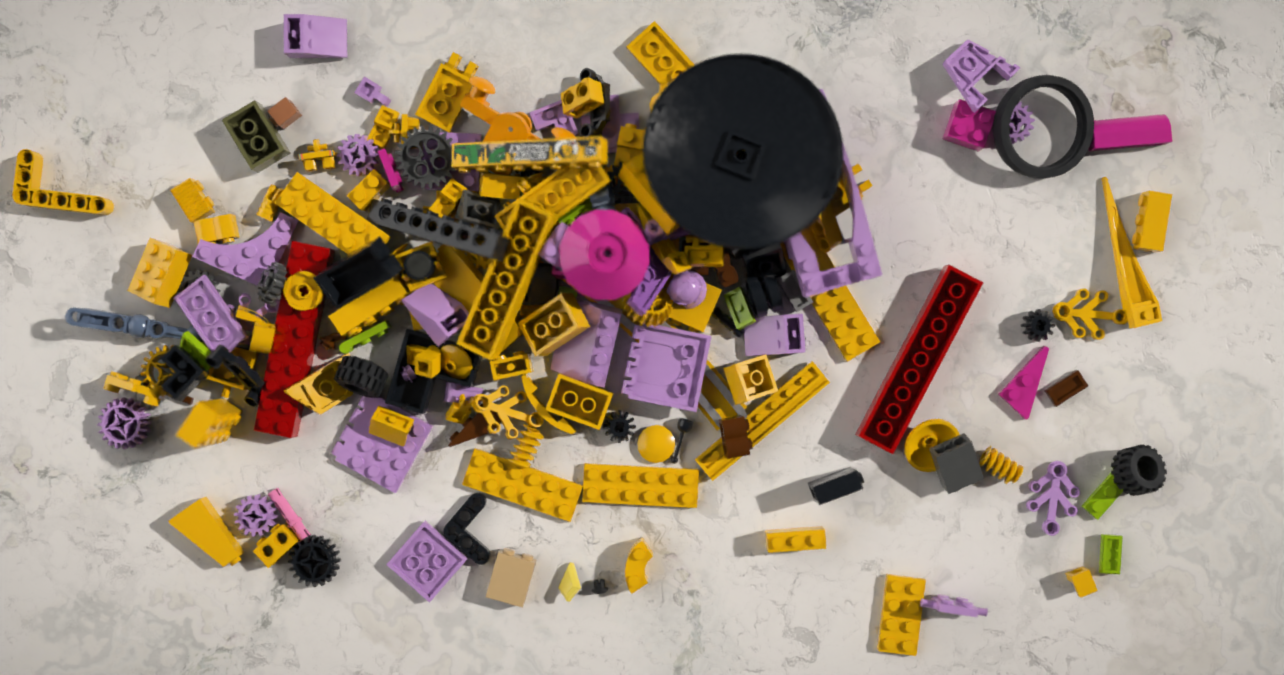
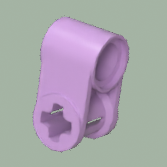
M653 219L647 222L645 229L642 231L648 244L652 245L672 237L677 233L678 229L667 235Z

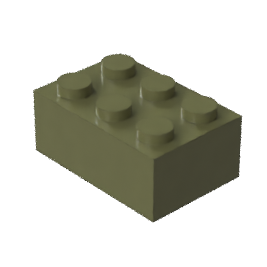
M254 100L222 119V122L251 170L259 173L291 154L274 124L270 121V117L262 104Z

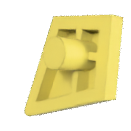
M572 562L569 563L558 586V589L568 602L581 589L575 565Z

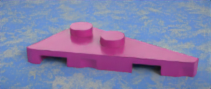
M1043 346L998 394L1025 420L1029 418L1049 351L1047 346Z

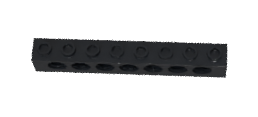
M381 198V201L372 200L367 221L373 224L498 261L503 260L509 238L502 236L503 232L491 229L488 232L485 231L486 227L475 224L474 227H471L469 222L458 220V223L453 222L454 218L443 215L442 218H439L437 213L427 211L425 214L422 213L423 209L413 206L411 209H407L408 205L399 202L393 205V201Z

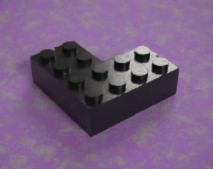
M406 329L385 403L400 408L406 407L407 410L424 414L427 411L436 378L473 387L478 373L475 367L480 366L482 356L451 340H447L440 346H437L427 333ZM409 344L423 347L434 345L439 349L449 344L457 345L467 352L473 365L470 375L464 379L450 377L442 369L433 378L416 374L417 378L412 380V383L410 380L406 382L400 374L402 366L408 365L407 346ZM410 365V367L415 373V366Z

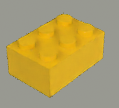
M149 238L127 291L153 304L171 308L193 255L166 242Z
M573 293L559 294L518 322L535 357L549 355L590 327Z
M559 373L545 410L600 430L613 392Z

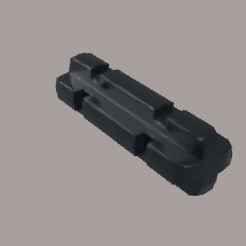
M716 307L711 315L715 319H719V322L728 330H732L734 335L740 337L744 333V328L741 330L736 329L733 319L726 313L723 314L720 308Z

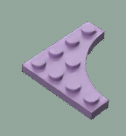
M280 212L276 221L267 231L250 241L240 244L224 245L200 239L192 257L257 285L262 272L267 270V266H271L272 262L279 263L299 220Z

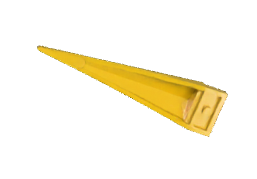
M1102 177L1122 310H1126L1129 329L1161 322L1162 316L1159 302L1130 245L1107 177Z

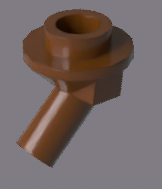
M339 332L332 333L329 336L320 337V345L328 351L331 348L335 350V340L347 339V336H341Z

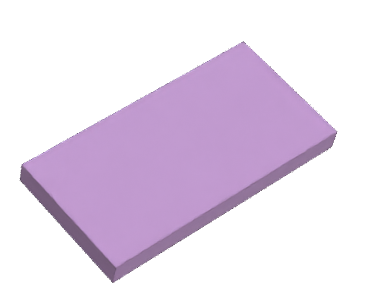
M202 275L174 297L211 352L218 345H223L230 353L249 338L207 275Z

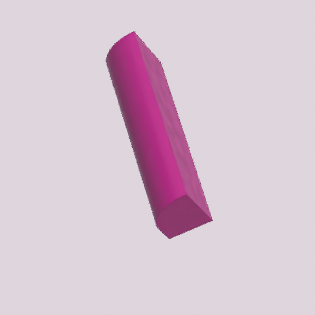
M1164 114L1094 120V132L1089 151L1166 145L1172 142L1170 121Z

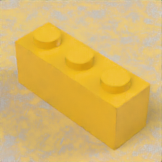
M1146 191L1140 195L1138 200V206H1140L1139 214L1135 218V225H1137L1136 233L1132 237L1133 249L1154 253L1163 252L1172 194Z
M822 526L765 530L766 550L768 553L826 549L825 529Z

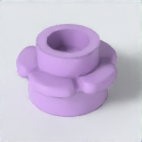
M409 364L405 367L402 366L400 374L406 382L410 380L412 383V380L417 378L416 374Z

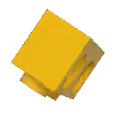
M584 78L581 82L562 92L563 114L578 119L603 105L604 99L601 82L592 78Z
M288 523L283 525L277 524L270 530L272 534L268 538L264 536L256 543L258 547L253 552L267 568L278 562L299 540L294 531L288 528ZM280 533H284L287 536L286 542L280 539ZM266 546L272 548V555L266 552Z

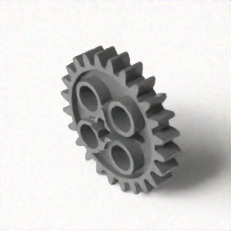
M422 126L420 132L415 127L413 135L407 131L409 138L401 137L404 144H397L401 151H395L400 156L395 162L401 163L397 169H404L401 176L405 177L408 175V183L415 180V187L421 183L422 189L425 188L426 184L432 189L433 183L440 187L439 181L441 180L447 183L445 177H453L450 170H457L452 167V145L450 143L453 139L449 138L446 140V132L440 135V128L433 132L432 126L429 127L428 131ZM430 140H435L438 142V146L436 149L430 150L427 148V143ZM420 141L423 142L428 155H432L430 161L435 171L434 174L431 173L427 161L422 160L424 153L420 147ZM412 147H417L420 152L418 156L411 157L409 150ZM443 158L445 160L444 167H435V160ZM425 165L427 167L426 174L418 175L417 167Z

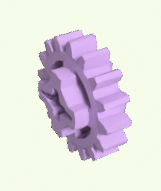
M1022 102L1017 103L1011 116L1012 121L1016 123L1015 125L1010 123L1009 128L1012 144L1016 143L1017 139L1020 142L1023 141L1024 136H1030L1028 130L1034 129L1030 125V123L1035 121V119L1030 118L1033 112L1026 111L1028 109L1027 105L1021 107ZM1024 126L1021 133L1018 134V132L1020 131V127Z
M355 134L354 137L352 135L347 136L348 141L342 140L343 146H338L341 153L337 154V157L342 159L338 163L344 164L343 170H349L350 175H354L355 172L356 176H362V173L364 175L369 174V170L375 169L373 164L379 163L375 159V157L379 156V153H375L378 146H372L374 140L370 139L367 141L366 135H362V137L360 134ZM358 142L355 144V147L350 148L353 143ZM363 162L367 163L364 167L359 168Z
M260 494L255 495V497L250 495L247 496V500L245 498L241 500L242 505L236 506L239 512L234 513V516H238V520L234 522L241 524L238 529L244 528L245 535L251 532L252 537L256 536L257 533L262 536L265 534V531L269 532L271 530L270 526L276 525L273 519L277 518L278 515L274 514L273 511L277 510V507H271L273 501L267 502V496L260 499ZM252 503L250 509L246 511L247 506ZM255 512L256 515H259L261 517L257 518L256 516H253L252 513ZM267 520L266 523L262 527H260L262 521Z

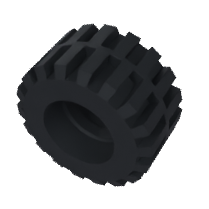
M343 356L334 380L341 387L353 393L377 398L381 395L388 378V373L379 365L356 356Z
M1140 444L1117 452V455L1113 457L1114 462L1111 463L1113 468L1111 474L1114 475L1113 480L1118 484L1117 487L1123 489L1125 494L1138 496L1156 492L1159 488H1162V482L1166 481L1165 474H1167V470L1164 467L1166 464L1165 461H1162L1163 457L1161 454H1157L1155 448L1151 449L1149 445Z

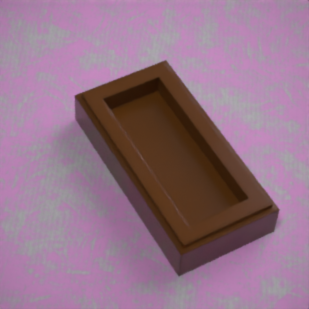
M1075 370L1044 391L1052 404L1057 407L1088 387V384L1079 370Z

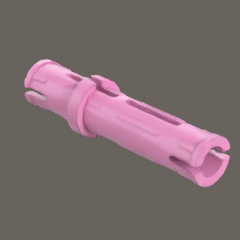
M279 488L271 491L268 496L285 518L288 528L294 531L300 541L310 536L311 534L302 523V518L297 516Z

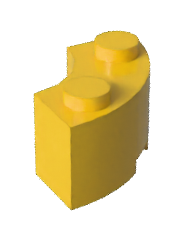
M643 537L632 546L626 560L625 578L631 594L648 584L645 567L647 562L653 557V552Z

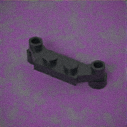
M584 68L580 73V81L584 78H592L601 82L604 104L590 111V124H583L579 134L581 137H602V130L606 123L610 122V84L604 82L602 77L596 74L594 70Z
M218 345L213 352L208 354L205 361L214 368H219L223 363L249 390L244 401L252 407H257L260 401L262 386L265 382L247 364L245 359L229 353L225 346Z

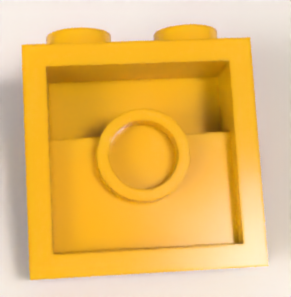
M629 123L620 127L614 161L616 167H619V162L624 164L643 153L645 128L644 130L637 129L636 125Z

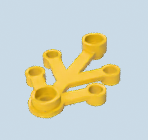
M1079 289L1071 300L1067 303L1059 302L1055 304L1052 310L1055 319L1065 321L1069 325L1075 338H1083L1086 330L1083 327H1079L1072 316L1079 317L1091 331L1092 338L1095 340L1103 339L1105 332L1091 318L1112 320L1118 325L1128 322L1126 310L1117 309L1114 312L1092 310L1098 304L1108 299V293L1104 290L1097 291L1095 297L1081 309H1072L1081 300H1086L1089 297L1087 289ZM1081 291L1085 292L1084 298L1080 296ZM1100 293L1104 294V298L1102 300L1099 298ZM1060 308L1064 309L1063 315L1059 313ZM1118 313L1121 315L1120 320H1117L1116 315ZM1078 329L1082 331L1080 336L1076 333ZM1096 331L1101 333L1099 338L1095 335Z
M505 385L500 386L488 396L485 394L474 396L471 402L472 408L476 412L483 414L488 423V432L491 434L498 433L501 426L498 422H495L490 411L497 413L506 429L505 435L509 440H513L518 436V430L512 425L508 417L527 422L531 428H538L544 422V418L538 412H533L529 415L510 409V407L517 403L521 404L526 401L527 395L523 391H519L514 397L500 405L492 402L499 397L504 398L508 396L509 388ZM501 389L505 390V395L501 394ZM519 394L522 395L523 400H519ZM478 401L483 403V407L478 405ZM532 418L536 420V424L532 423ZM492 425L496 426V431L492 430ZM510 430L514 432V437L509 434Z

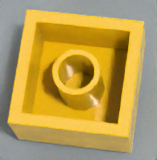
M766 354L723 368L735 405L778 391Z

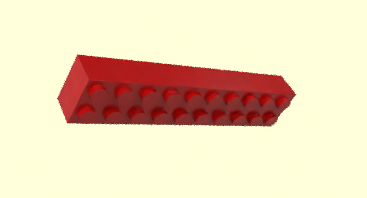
M292 241L285 277L288 279L290 276L301 271L310 272L315 275L319 274L324 268L333 264L335 250ZM307 286L299 289L303 297L309 293ZM282 290L275 322V333L264 376L265 383L262 386L253 431L288 438L298 437L304 405L287 395L284 390L311 373L326 300L325 294L323 300L315 309L303 311L291 307Z
M951 265L943 266L856 431V436L894 454L982 287V281Z

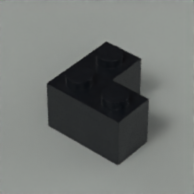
M174 344L161 358L174 371V374L161 387L175 400L183 401L209 374L204 367L178 345Z

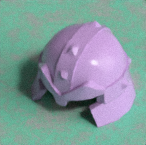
M691 270L674 275L668 287L670 298L678 305H683L686 309L695 308L700 305L705 299L707 292L706 282L703 277Z

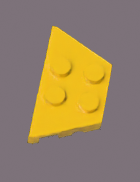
M350 353L340 356L285 389L284 392L321 415L353 395V392L341 387L334 380L343 356H351Z

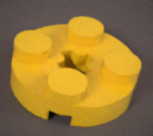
M301 271L286 280L283 293L289 302L288 304L294 309L303 311L315 309L323 300L324 292L313 279L316 276L315 274ZM307 286L309 293L303 297L299 289Z

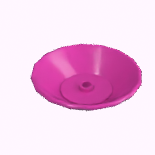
M593 210L579 216L566 229L559 246L560 266L567 281L580 294L595 300H615L631 293L643 280L649 265V244L642 229L629 216L614 210ZM604 250H608L610 252L609 257H605L603 255Z

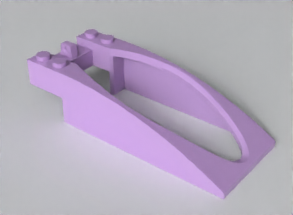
M819 89V90L822 92V94L825 96V93H824L823 89ZM844 144L841 177L853 217L852 237L844 239V243H849L853 262L820 271L815 252L805 241L801 233L784 241L788 258L793 260L803 297L813 296L828 290L882 276L866 213Z

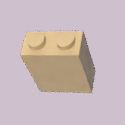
M500 549L486 597L523 608L537 560L533 559V556L530 554L522 553V555H518L512 549Z

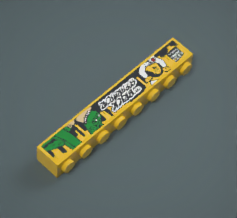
M603 137L452 143V167L458 169L460 173H470V170L489 172V169L505 172L507 168H513L515 171H525V168L532 167L533 170H544V167L563 169V166L580 169L582 165H589L590 168H600L601 165L607 164V140Z

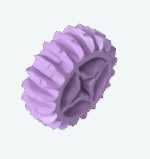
M126 397L120 400L114 399L113 403H107V408L101 409L104 415L98 416L102 420V422L97 424L102 426V430L98 433L105 434L102 440L109 439L108 445H114L116 449L121 447L122 449L134 448L136 444H142V439L148 437L145 432H150L151 430L147 427V424L152 423L150 420L147 421V417L151 414L144 413L147 407H140V401L135 402L133 398L127 400ZM124 408L130 410L135 415V417L129 416L128 412H125ZM125 421H130L127 422L124 426H119L123 424ZM137 423L136 431H134V425ZM114 430L120 431L121 435H124L125 438L118 436Z

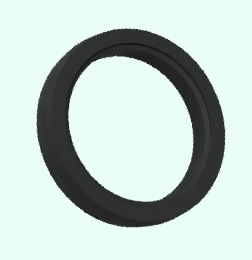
M1053 75L1034 76L1014 85L1000 101L993 121L994 143L1002 160L1015 172L1037 179L1056 177L1074 168L1088 151L1094 132L1093 111L1085 93L1070 80ZM1040 87H1048L1062 93L1072 104L1077 119V131L1071 148L1059 161L1048 166L1038 167L1027 163L1017 154L1011 142L1009 128L1011 116L1017 103L1030 91Z

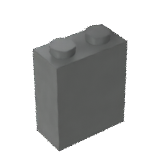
M965 433L929 448L941 485L948 494L957 492L966 486L984 479L973 443Z

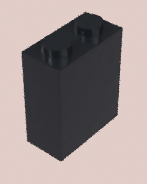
M848 467L808 482V486L814 501L818 505H822L862 490L864 479L860 472Z

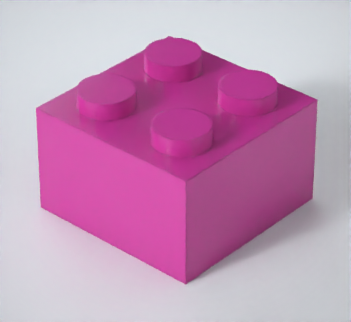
M959 99L954 103L942 139L975 151L984 149L996 111L980 107L974 113L965 100Z

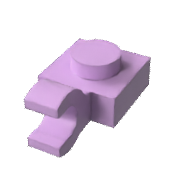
M365 76L354 92L371 104L376 99L388 107L392 101L380 93L381 86Z

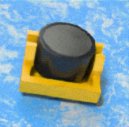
M432 241L395 256L403 268L401 270L402 277L407 283L410 292L447 278Z

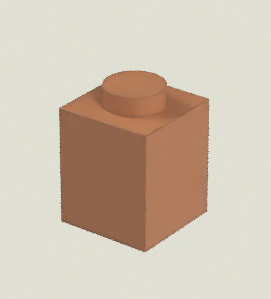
M284 97L268 110V113L271 115L270 121L276 127L280 126L283 129H286L302 116L287 97Z

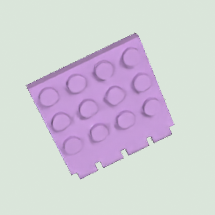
M645 324L642 326L635 325L632 338L640 340L639 343L631 342L628 357L636 358L635 362L627 361L625 376L632 377V380L623 381L621 393L628 394L629 399L697 412L712 336L660 325L656 327L651 325L648 328Z
M362 396L358 405L364 409L356 408L349 419V422L354 424V427L346 425L340 436V439L345 441V443L337 441L331 453L337 456L335 460L386 489L397 493L431 432L433 425L400 407L386 404V399L381 396L377 398ZM378 406L415 419L407 435L404 447L369 433L370 420Z

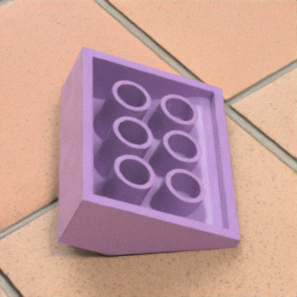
M576 298L590 327L554 351L550 369L581 382L604 388L623 309Z

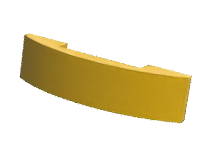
M639 206L640 221L643 229H645L647 222L653 220V217L643 206ZM670 238L651 245L657 257L675 275L692 268L683 251H676Z
M524 374L522 376L523 387L536 411L554 427L574 434L577 430L565 417L558 421L551 412L545 410L546 407L534 395L538 386L527 374Z

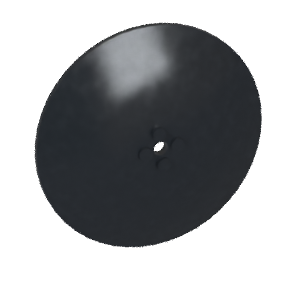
M727 54L716 56L691 66L673 79L662 91L646 123L643 138V160L646 176L653 194L664 211L680 227L693 236L717 246L732 249H759L782 243L798 235L808 228L825 210L840 180L843 165V142L839 123L832 107L822 92L806 76L793 67L769 57L754 54ZM743 151L747 157L745 160H739L736 157V153Z

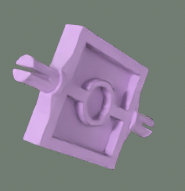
M938 594L937 597L931 596V600L921 599L920 602L921 607L937 609L939 612L978 617V615L986 617L988 614L987 608L976 607L972 602H968V599L956 597V600L949 599L947 595Z

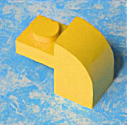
M255 321L249 351L264 354L270 353L275 333V324Z
M409 344L407 346V364L415 366V374L433 378L441 371V351L434 345L423 347Z

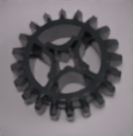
M316 534L312 535L311 539L307 536L304 538V541L298 540V545L292 547L295 552L289 553V556L293 559L288 560V564H293L289 571L295 570L296 572L293 578L299 576V583L305 580V586H309L312 582L313 587H317L318 583L323 586L325 581H332V577L337 575L335 570L340 569V566L336 563L341 561V558L336 557L340 551L334 552L333 550L336 544L330 546L331 539H327L324 542V536L321 535L317 539ZM311 546L309 556L301 558L304 549ZM320 548L327 554V556H323L320 553ZM314 558V560H318L319 562L315 564V562L311 559ZM329 563L326 572L318 575L320 566ZM303 566L308 567L310 574L303 568Z

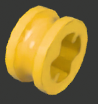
M523 176L522 181L517 182L518 188L524 194L536 186L527 176Z

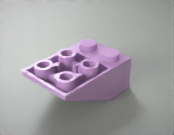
M284 14V54L289 58H347V19L307 14Z
M433 284L420 288L401 300L437 346H440L461 331L469 315V312L462 303Z
M803 314L754 317L756 322L744 328L745 356L805 352Z

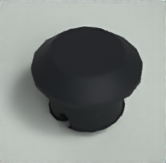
M596 579L593 582L594 588L591 591L594 594H603L609 588L605 587L604 579H600V583Z

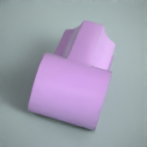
M446 382L444 401L459 403V396L461 394H465V400H469L471 396L483 394V388L467 387L453 382Z

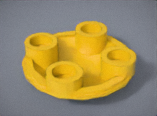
M649 426L638 437V451L649 462H664L674 452V436L664 426Z

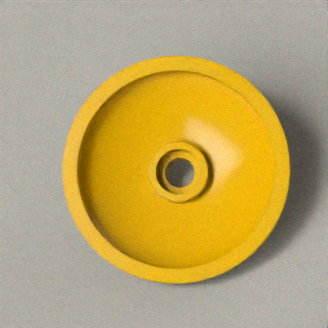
M930 419L924 421L909 433L904 446L905 457L915 469L922 472H934L936 468L929 448L960 434L955 426L946 420Z

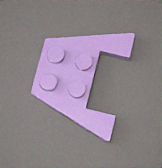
M968 39L942 64L974 113L988 100L974 87L982 77L993 68L1008 81L1020 69L1016 64L1012 66L1006 63V59L1001 56L997 58L989 54V50Z

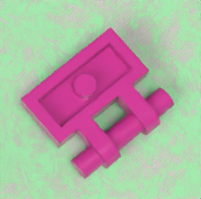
M386 149L379 150V156L393 191H396V193L404 191L402 187L403 181L399 172L395 169L397 166L392 154H387Z

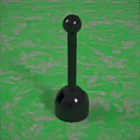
M679 418L677 427L681 433L674 456L671 458L673 464L678 462L677 456L684 433H688L692 429L694 422L684 418Z

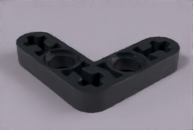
M477 492L469 497L445 525L443 533L448 540L479 565H483L490 559V550L466 530L467 526L485 507L487 502L485 495ZM480 497L482 505L478 504L473 510L466 506L468 504L471 507L475 502L473 498L477 499ZM462 511L470 513L468 521L461 520L460 513ZM453 526H455L457 528L455 530L456 533L460 535L461 532H463L464 535L461 536L460 539L457 541L455 539L458 536L455 533L450 535L448 533L450 531L448 527L452 528ZM464 538L472 540L470 548H465L462 545ZM476 544L479 546L476 550L480 553L484 551L486 559L482 558L479 560L477 558L479 554L476 551L473 554L470 553Z

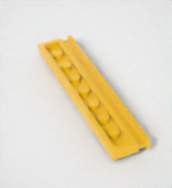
M813 361L808 363L783 384L777 392L770 395L747 415L746 419H748L750 427L747 431V437L751 438L753 447L830 383ZM720 437L695 458V461L714 481L742 456L727 459L724 456L722 437Z

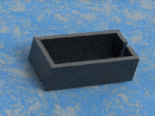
M379 236L324 268L313 279L335 309L338 310L393 279L403 268L393 254H388L390 249Z

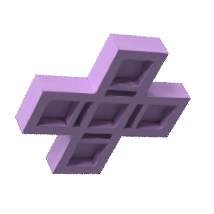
M610 95V122H607L602 130V137L607 140V154L616 153L621 126L629 123L636 125L637 129H639V113L619 114V95ZM590 115L581 116L582 125L585 123L590 124Z

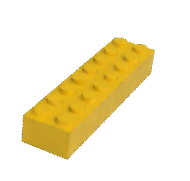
M517 199L502 235L509 238L503 260L492 259L456 344L489 360L499 358L542 258L538 253L551 237L559 215L526 200Z

